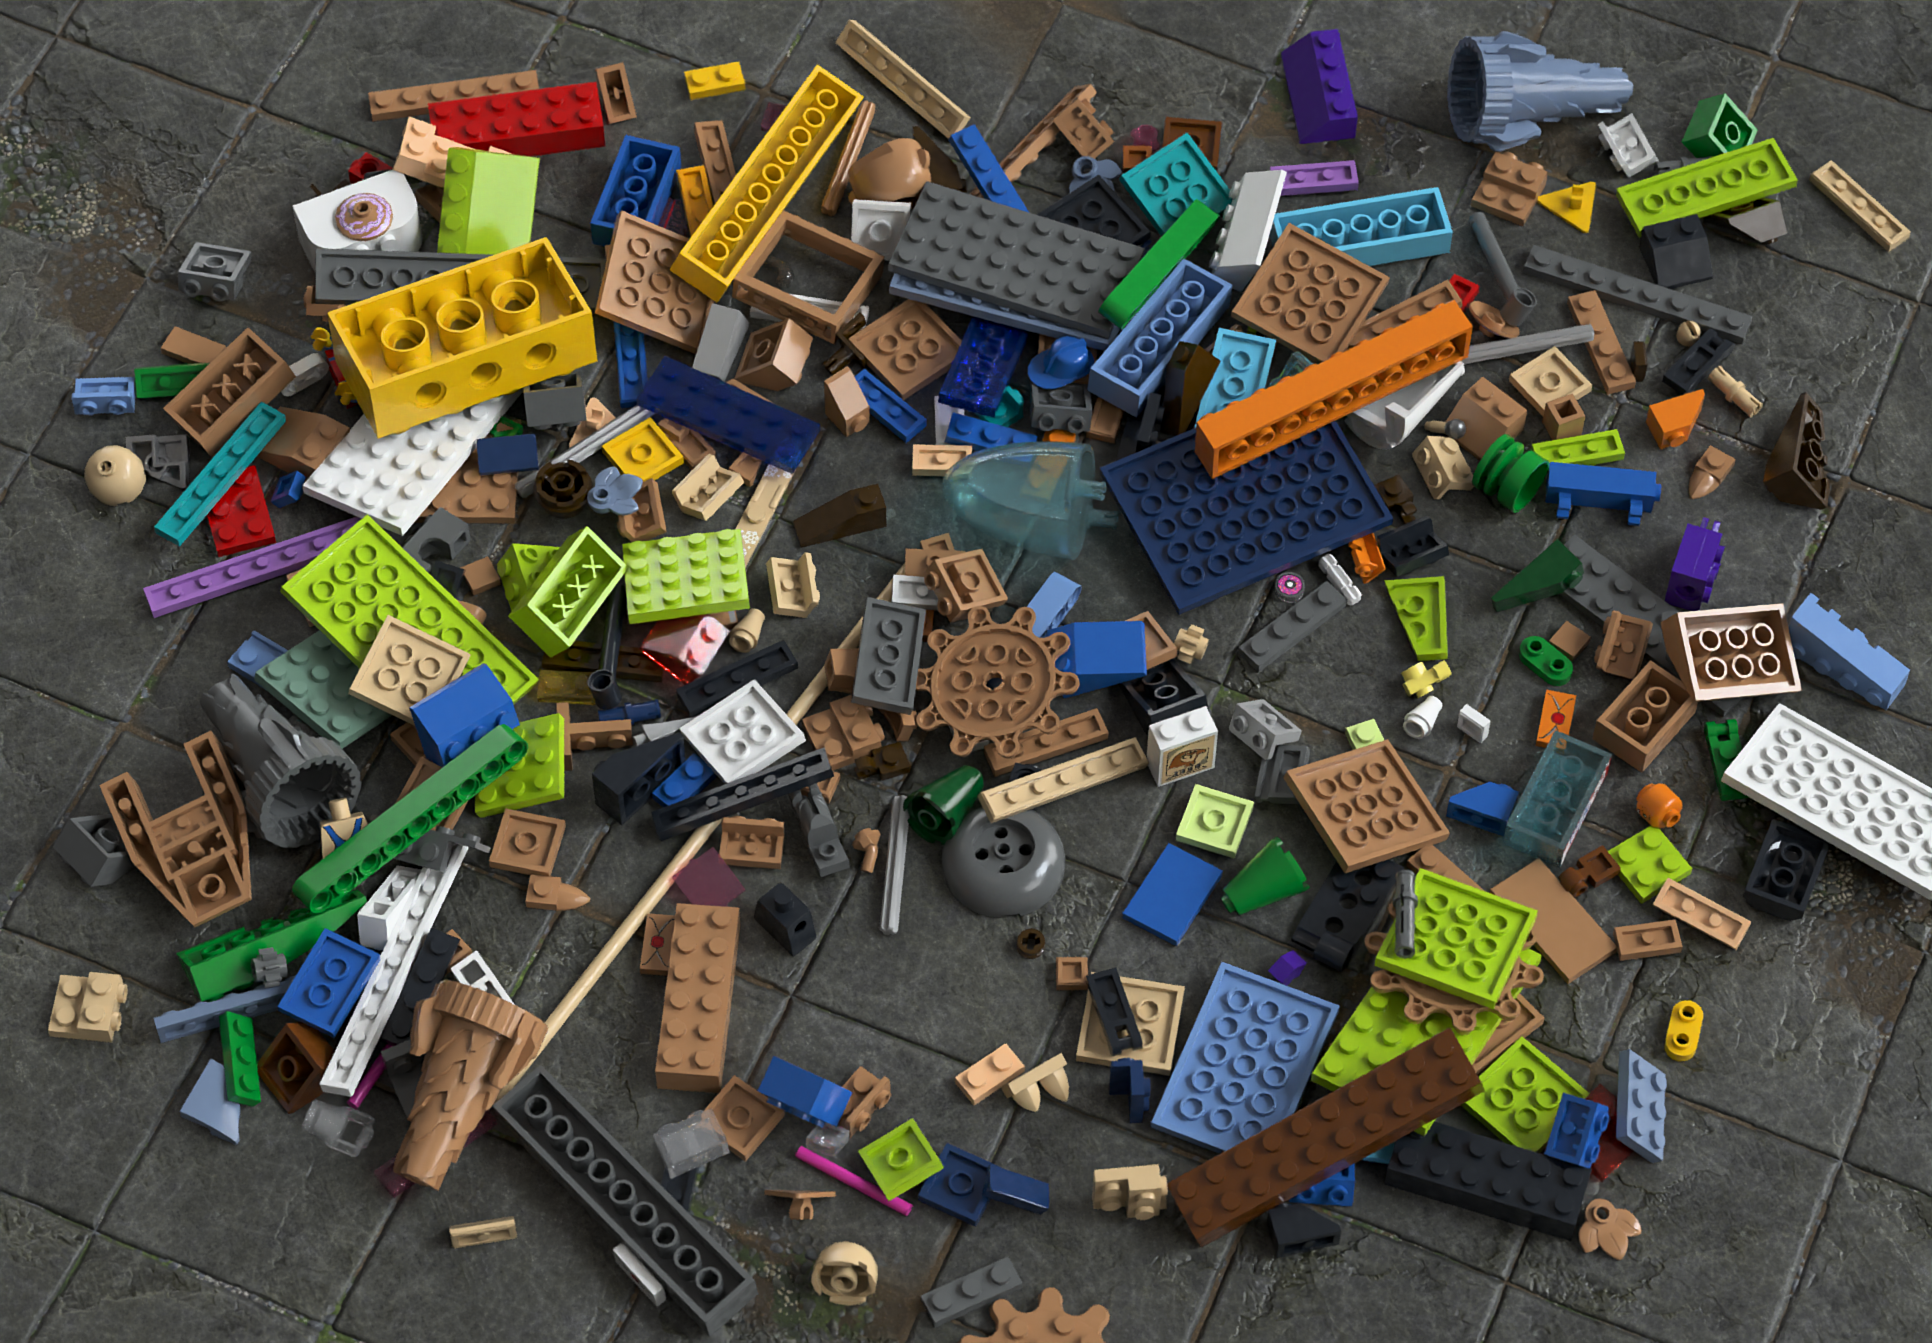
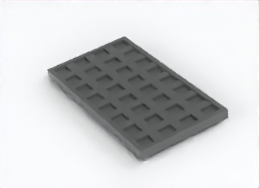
M927 181L889 261L888 271L1108 339L1114 324L1100 315L1098 310L1109 294L1143 258L1145 248Z

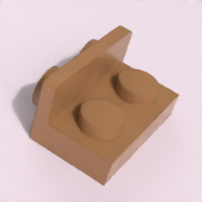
M1076 96L1073 102L1052 118V121L1082 156L1095 159L1114 143L1110 137L1114 132L1104 120L1099 123L1092 114L1096 110L1086 98L1080 101Z
M861 1066L842 1086L852 1091V1095L836 1128L850 1138L857 1130H864L871 1120V1114L877 1108H883L891 1097L890 1080L885 1076L879 1080Z

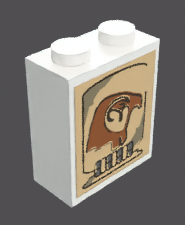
M1206 706L1149 725L1148 767L1158 787L1215 768L1218 730Z

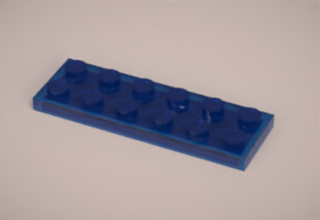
M973 316L940 390L938 403L995 418L1031 331Z
M667 356L663 357L637 397L638 406L791 474L795 472L820 432L819 423Z

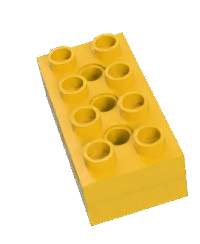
M547 237L327 312L335 361L378 439L390 434L403 433L421 423L447 414L459 413L472 405L501 395L513 394L523 387L554 376L567 375L577 368L597 362L592 311Z

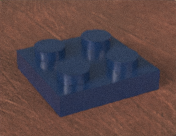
M946 1143L939 1156V1160L944 1168L927 1178L918 1194V1201L976 1227L991 1198L982 1196L988 1165H997Z

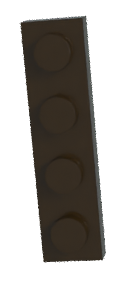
M574 641L569 648L551 658L544 652L542 669L591 675L599 668L602 644ZM620 646L616 678L662 683L667 660L666 651Z

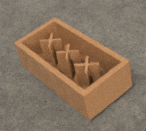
M248 327L163 409L174 423L212 458L260 402L268 404L296 375L288 364Z

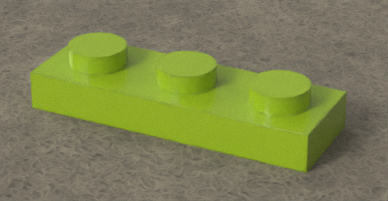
M1617 429L1534 443L1531 446V451L1536 452L1548 460L1549 463L1558 462L1590 466L1624 460L1625 456Z

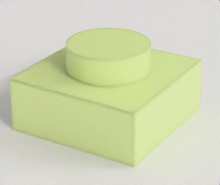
M1374 719L1347 727L1345 735L1353 750L1384 741Z

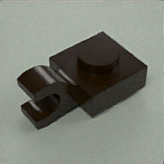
M1399 474L1374 485L1389 512L1395 510L1404 525L1416 520L1413 513L1417 512V509L1412 503L1414 495Z
M896 742L872 749L871 757L862 756L855 759L857 767L854 768L858 780L879 774L881 781L910 773L911 766L901 742Z

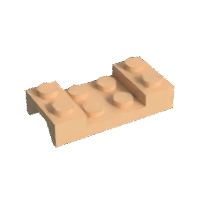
M409 117L401 135L403 139L393 170L444 188L448 148H473L434 135L436 126ZM490 146L488 150L491 152L511 154L504 150L494 148L492 146Z

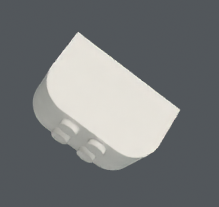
M394 170L293 205L299 241L314 272L316 248L418 252L422 244V232L415 195L404 174ZM360 193L376 194L390 204L393 220L385 234L373 240L357 241L344 236L339 231L335 220L337 208L345 199L352 195Z

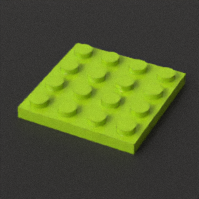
M724 529L718 532L694 533L688 536L664 537L657 540L634 541L622 544L624 563L629 567L625 572L629 624L750 609L741 529Z
M1420 868L1415 880V894L1418 897V905L1415 908V954L1410 958L1396 956L1394 952L1395 918L1375 958L1374 966L1494 1010L1536 921L1538 910Z

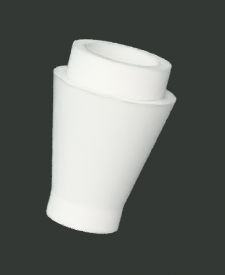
M1428 696L1424 702L1406 714L1403 723L1405 732L1415 739H1422L1431 733L1439 711L1442 709L1441 701L1434 696Z

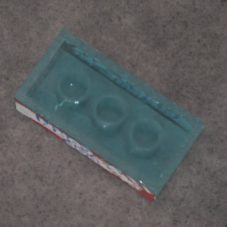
M1555 730L1506 825L1503 844L1560 868L1608 774L1612 754Z

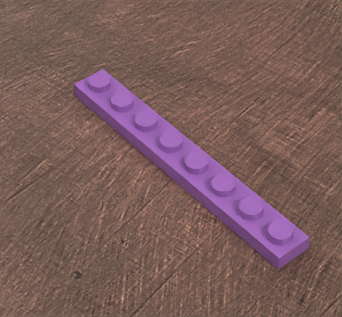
M354 517L145 587L143 590L152 615L156 618L304 568L362 518Z

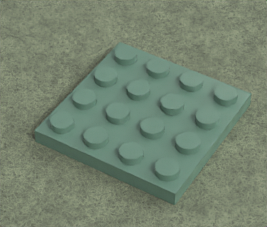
M320 630L255 672L254 680L318 734L327 738V740H333L342 749L392 716L348 694L360 669Z

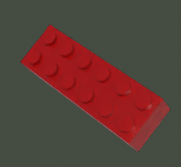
M597 82L428 103L430 124L436 126L434 135L476 150L488 151L489 147L492 146L514 155L531 157L606 147Z

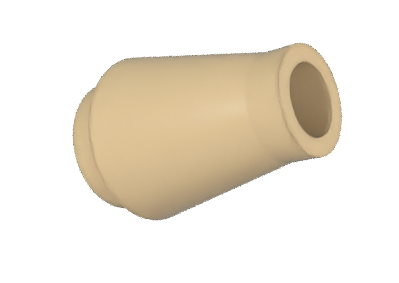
M754 608L750 609L747 615L730 631L729 642L735 650L747 653L756 648L762 623L765 620L763 612Z

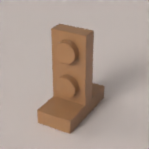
M569 702L556 703L557 713H560L564 718V771L573 770L572 749L592 750L599 747L622 748L633 745L631 719L571 723Z

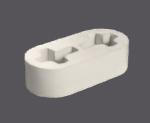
M313 353L292 364L289 367L296 377L281 393L284 396H291L317 382L327 374L329 370L328 363L320 354Z

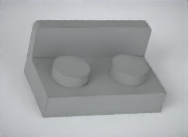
M1264 699L1237 703L1229 725V730L1265 760L1272 759L1276 745L1299 741L1302 730Z

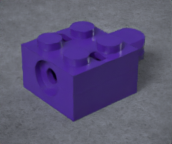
M1703 517L1700 527L1687 523L1671 571L1664 600L1669 605L1689 611H1700L1702 602L1708 604L1725 549L1724 546L1720 545L1722 533L1718 532L1721 522L1715 520L1712 530L1707 529L1709 518Z

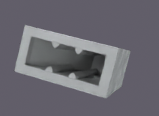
M712 303L692 366L694 373L699 376L698 380L709 384H715V381L725 382L750 323L740 310Z

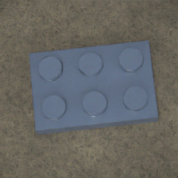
M1628 1049L1619 1052L1616 1138L1651 1163L1663 1161V1147L1665 1146L1664 1118L1666 1116L1664 1104L1665 1089L1667 1087L1665 1074Z

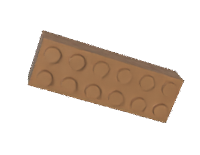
M677 903L655 1070L657 1089L719 1093L721 1091L741 926L739 908Z

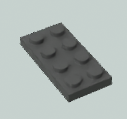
M867 597L864 606L851 703L911 715L915 698L926 609Z

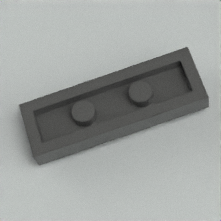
M1007 1256L921 1295V1303L936 1328L1022 1289L1023 1283Z

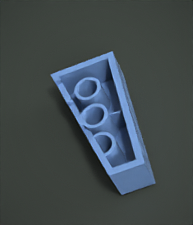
M1810 593L1791 617L1789 624V633L1795 659H1801L1814 667L1818 673L1827 675L1839 682L1845 689L1853 690L1866 698L1870 704L1887 710L1904 688L1910 669L1879 645L1874 648L1870 646L1865 634L1857 628L1854 630L1847 628L1838 621L1841 616L1833 609H1830L1829 612L1824 610L1817 604L1819 598Z

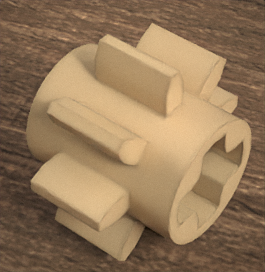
M1191 624L1188 631L1182 628L1179 630L1174 642L1177 651H1179L1177 659L1191 664L1194 658L1199 660L1203 658L1209 639L1202 636L1205 629Z

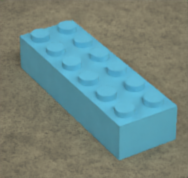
M1439 187L1276 213L1269 236L1272 246H1274L1288 223H1291L1364 264L1373 266L1450 253L1453 232Z

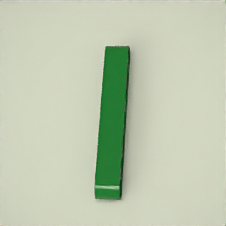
M1196 199L1109 294L1099 308L1098 313L1122 330L1179 263L1186 259L1211 231L1220 215Z

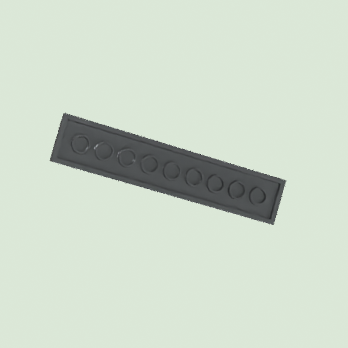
M316 248L315 304H344L347 306L492 255ZM559 257L592 311V314H595L606 259Z

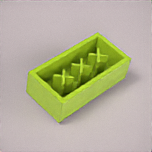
M586 526L567 537L508 617L551 658L572 645L629 567Z

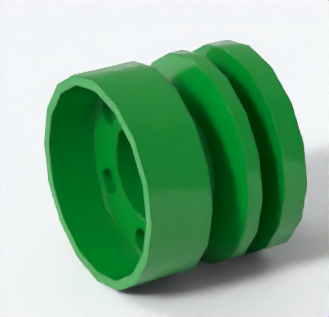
M1503 434L1483 455L1473 474L1472 485L1478 490L1484 489V493L1487 496H1493L1498 493V503L1513 513H1518L1538 492L1545 480L1550 464L1548 460L1534 451H1528L1523 454L1524 445L1520 442H1515L1514 438L1510 435Z

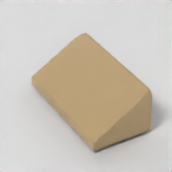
M514 1216L450 1226L449 1229L453 1248L517 1238Z

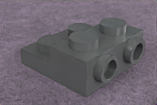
M196 242L178 271L179 291L184 292L190 297L204 295L210 296L216 301H234L243 286V275L251 263V251Z
M1030 382L1031 427L1042 431L1060 429L1071 433L1090 432L1092 404L1088 384L1069 383L1057 389H1043Z

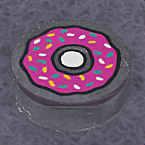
M1282 573L1275 581V594L1283 602H1297L1304 595L1305 582L1297 573Z

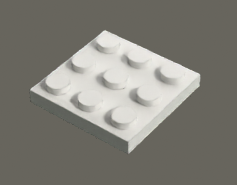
M755 679L679 728L684 739L724 784L763 770L806 741L804 733Z

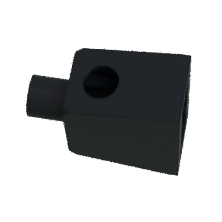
M778 883L759 898L756 904L754 919L793 957L817 939L811 911L783 883Z

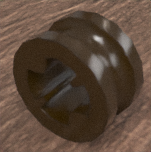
M1033 928L1023 930L1017 939V951L1019 954L1027 959H1036L1043 954L1045 949V937L1043 934ZM1028 939H1035V944L1039 943L1040 945H1035L1034 949L1030 950L1027 949V944L1025 943L1028 942Z

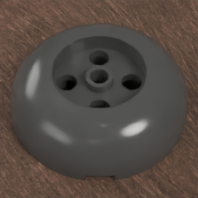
M980 807L966 815L953 838L944 844L942 851L944 880L953 896L965 907L978 914L993 918H1001L1002 915H1027L1044 906L1058 891L1065 873L1064 847L1051 823L1032 809L990 823L983 807ZM1004 834L1007 837L999 839L995 835ZM1020 848L1024 851V853H1027V854H1030V855H1027V856L1021 855V854L1019 853ZM983 851L988 854V858L985 860L977 859L980 858Z

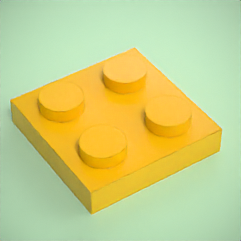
M651 417L602 445L603 454L618 469L621 475L632 474L641 478L643 482L651 478L656 480L684 464L683 455Z

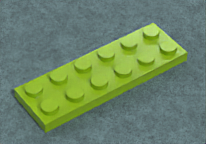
M1770 138L1619 187L1616 190V196L1638 237L1641 238L1644 226L1695 214L1698 215V218H1702L1797 187L1798 180L1775 139Z

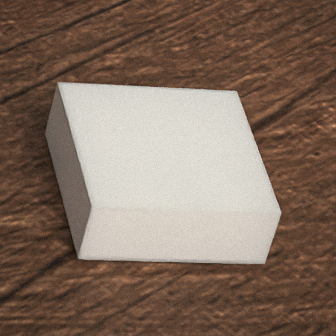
M1466 704L1459 712L1457 727L1476 741L1482 743L1488 737L1491 721Z

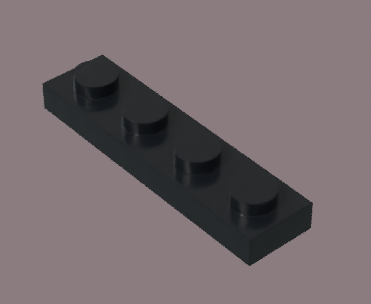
M782 640L676 689V694L689 717H694L710 709L754 679L761 686L798 669V662L786 642Z
M431 927L381 1034V1042L395 1046L410 1040L415 1005L418 1001L429 998L435 985L444 979L459 947V938Z

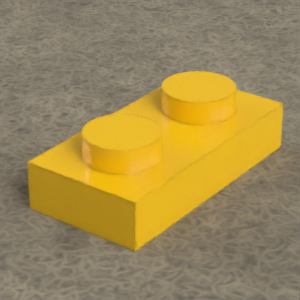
M739 62L684 72L690 100L745 90V82Z

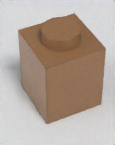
M1573 393L1546 402L1542 423L1552 440L1582 435L1585 414Z

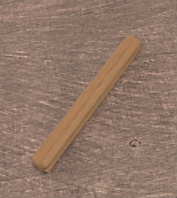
M865 100L860 104L821 205V211L825 215L833 216L837 212L849 181L848 170L858 158L876 111L873 102Z

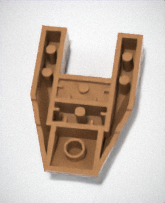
M212 731L183 744L205 795L155 820L152 818L139 785L128 772L99 785L132 863L194 927L252 900L246 807L224 748Z

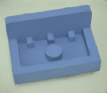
M135 377L76 379L75 393H72L75 414L133 413L135 410L136 393Z

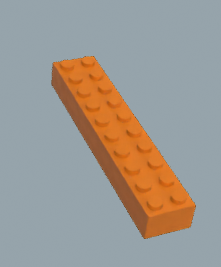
M1455 300L1446 304H1438L1431 311L1421 316L1415 315L1396 328H1387L1377 337L1370 340H1362L1353 348L1345 352H1337L1320 364H1311L1301 373L1292 377L1286 376L1279 380L1277 384L1267 389H1258L1244 400L1233 401L1225 409L1214 414L1208 413L1196 422L1195 453L1211 478L1214 479L1456 362L1468 358L1473 326Z

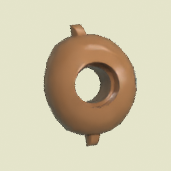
M900 138L884 143L857 160L848 170L850 185L853 190L848 196L850 203L853 205V200L911 203L912 211L926 182H931L929 152L922 149L920 144L913 139Z

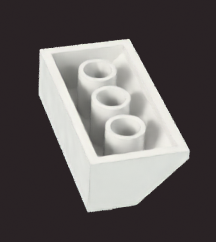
M1286 171L1248 172L1244 174L1240 182L1235 181L1229 193V197L1233 198L1231 205L1228 204L1222 218L1223 221H1226L1225 228H1221L1216 239L1219 249L1218 252H1214L1209 267L1213 269L1212 274L1232 284V289L1242 292L1261 266L1286 177Z

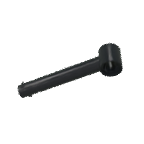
M616 584L606 598L608 600V607L606 610L599 668L588 678V686L597 707L603 710L616 707L622 700V694L616 682V671L627 596L626 587L620 584Z

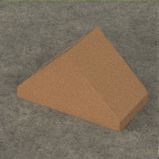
M624 62L597 68L598 95L608 123L612 124L636 118Z

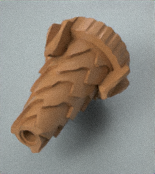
M442 980L439 984H436L431 996L418 1001L414 1008L409 1054L414 1057L425 1054L422 1065V1075L415 1091V1102L407 1118L411 1124L396 1156L393 1172L419 1185L439 1191L451 1162H457L470 1132L474 1131L485 1111L492 1107L500 1090L516 1077L532 1059L536 1058L548 1032V1026L526 1010L478 988L450 980Z

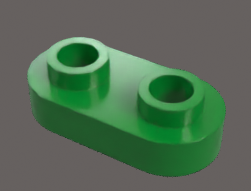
M1530 636L1522 641L1519 658L1524 665L1552 686H1563L1570 681L1573 665L1565 655L1539 636ZM1532 647H1535V648H1538V649H1540V650L1534 651V650H1532L1531 648H1532ZM1559 665L1562 669H1556L1553 666Z

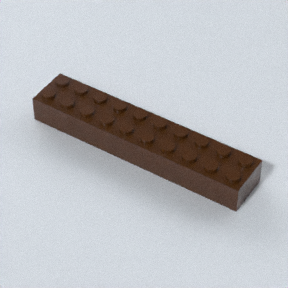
M1449 1027L1168 1182L1167 1187L1202 1248L1266 1213L1268 1210L1273 1209L1275 1206L1284 1203L1485 1092L1483 1084Z

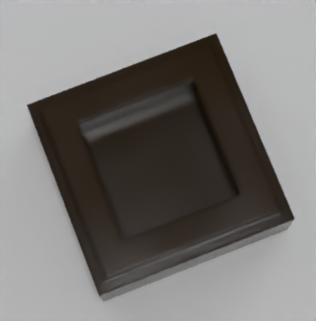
M1633 341L1630 355L1631 371L1636 382H1643L1645 380L1648 366L1644 341Z

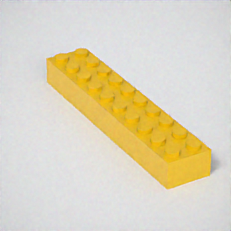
M817 64L681 250L670 271L718 303L742 266L851 118L862 101L863 96Z

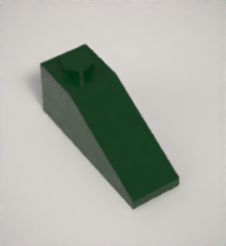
M1557 539L1491 598L1493 608L1500 612L1563 593L1568 587L1570 589L1574 588L1583 578L1582 562Z

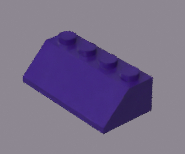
M1338 29L1310 32L1281 52L1299 143L1306 144L1355 138L1358 116Z

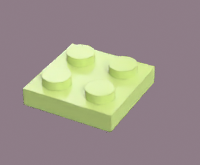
M1195 784L1178 828L1176 841L1235 859L1251 816L1254 802Z

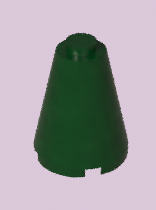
M963 765L912 792L903 803V810H908L910 818L907 820L910 827L925 841L933 844L937 840L942 842L941 845H944L946 841L952 839L956 834L962 821L975 803L977 796L984 787L982 774L974 767Z

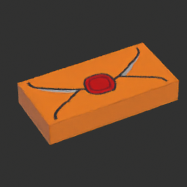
M1546 690L1536 746L1546 748L1553 735L1551 749L1566 752L1576 695Z

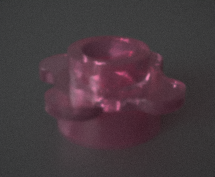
M1146 124L1131 131V137L1134 138L1132 146H1152V151H1157L1160 148V142L1157 141L1158 129Z

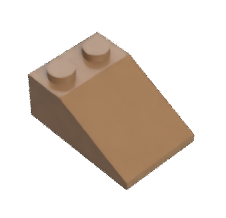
M279 407L278 411L285 414L286 422L257 457L289 474L299 471L306 476V482L350 432V427L323 414Z

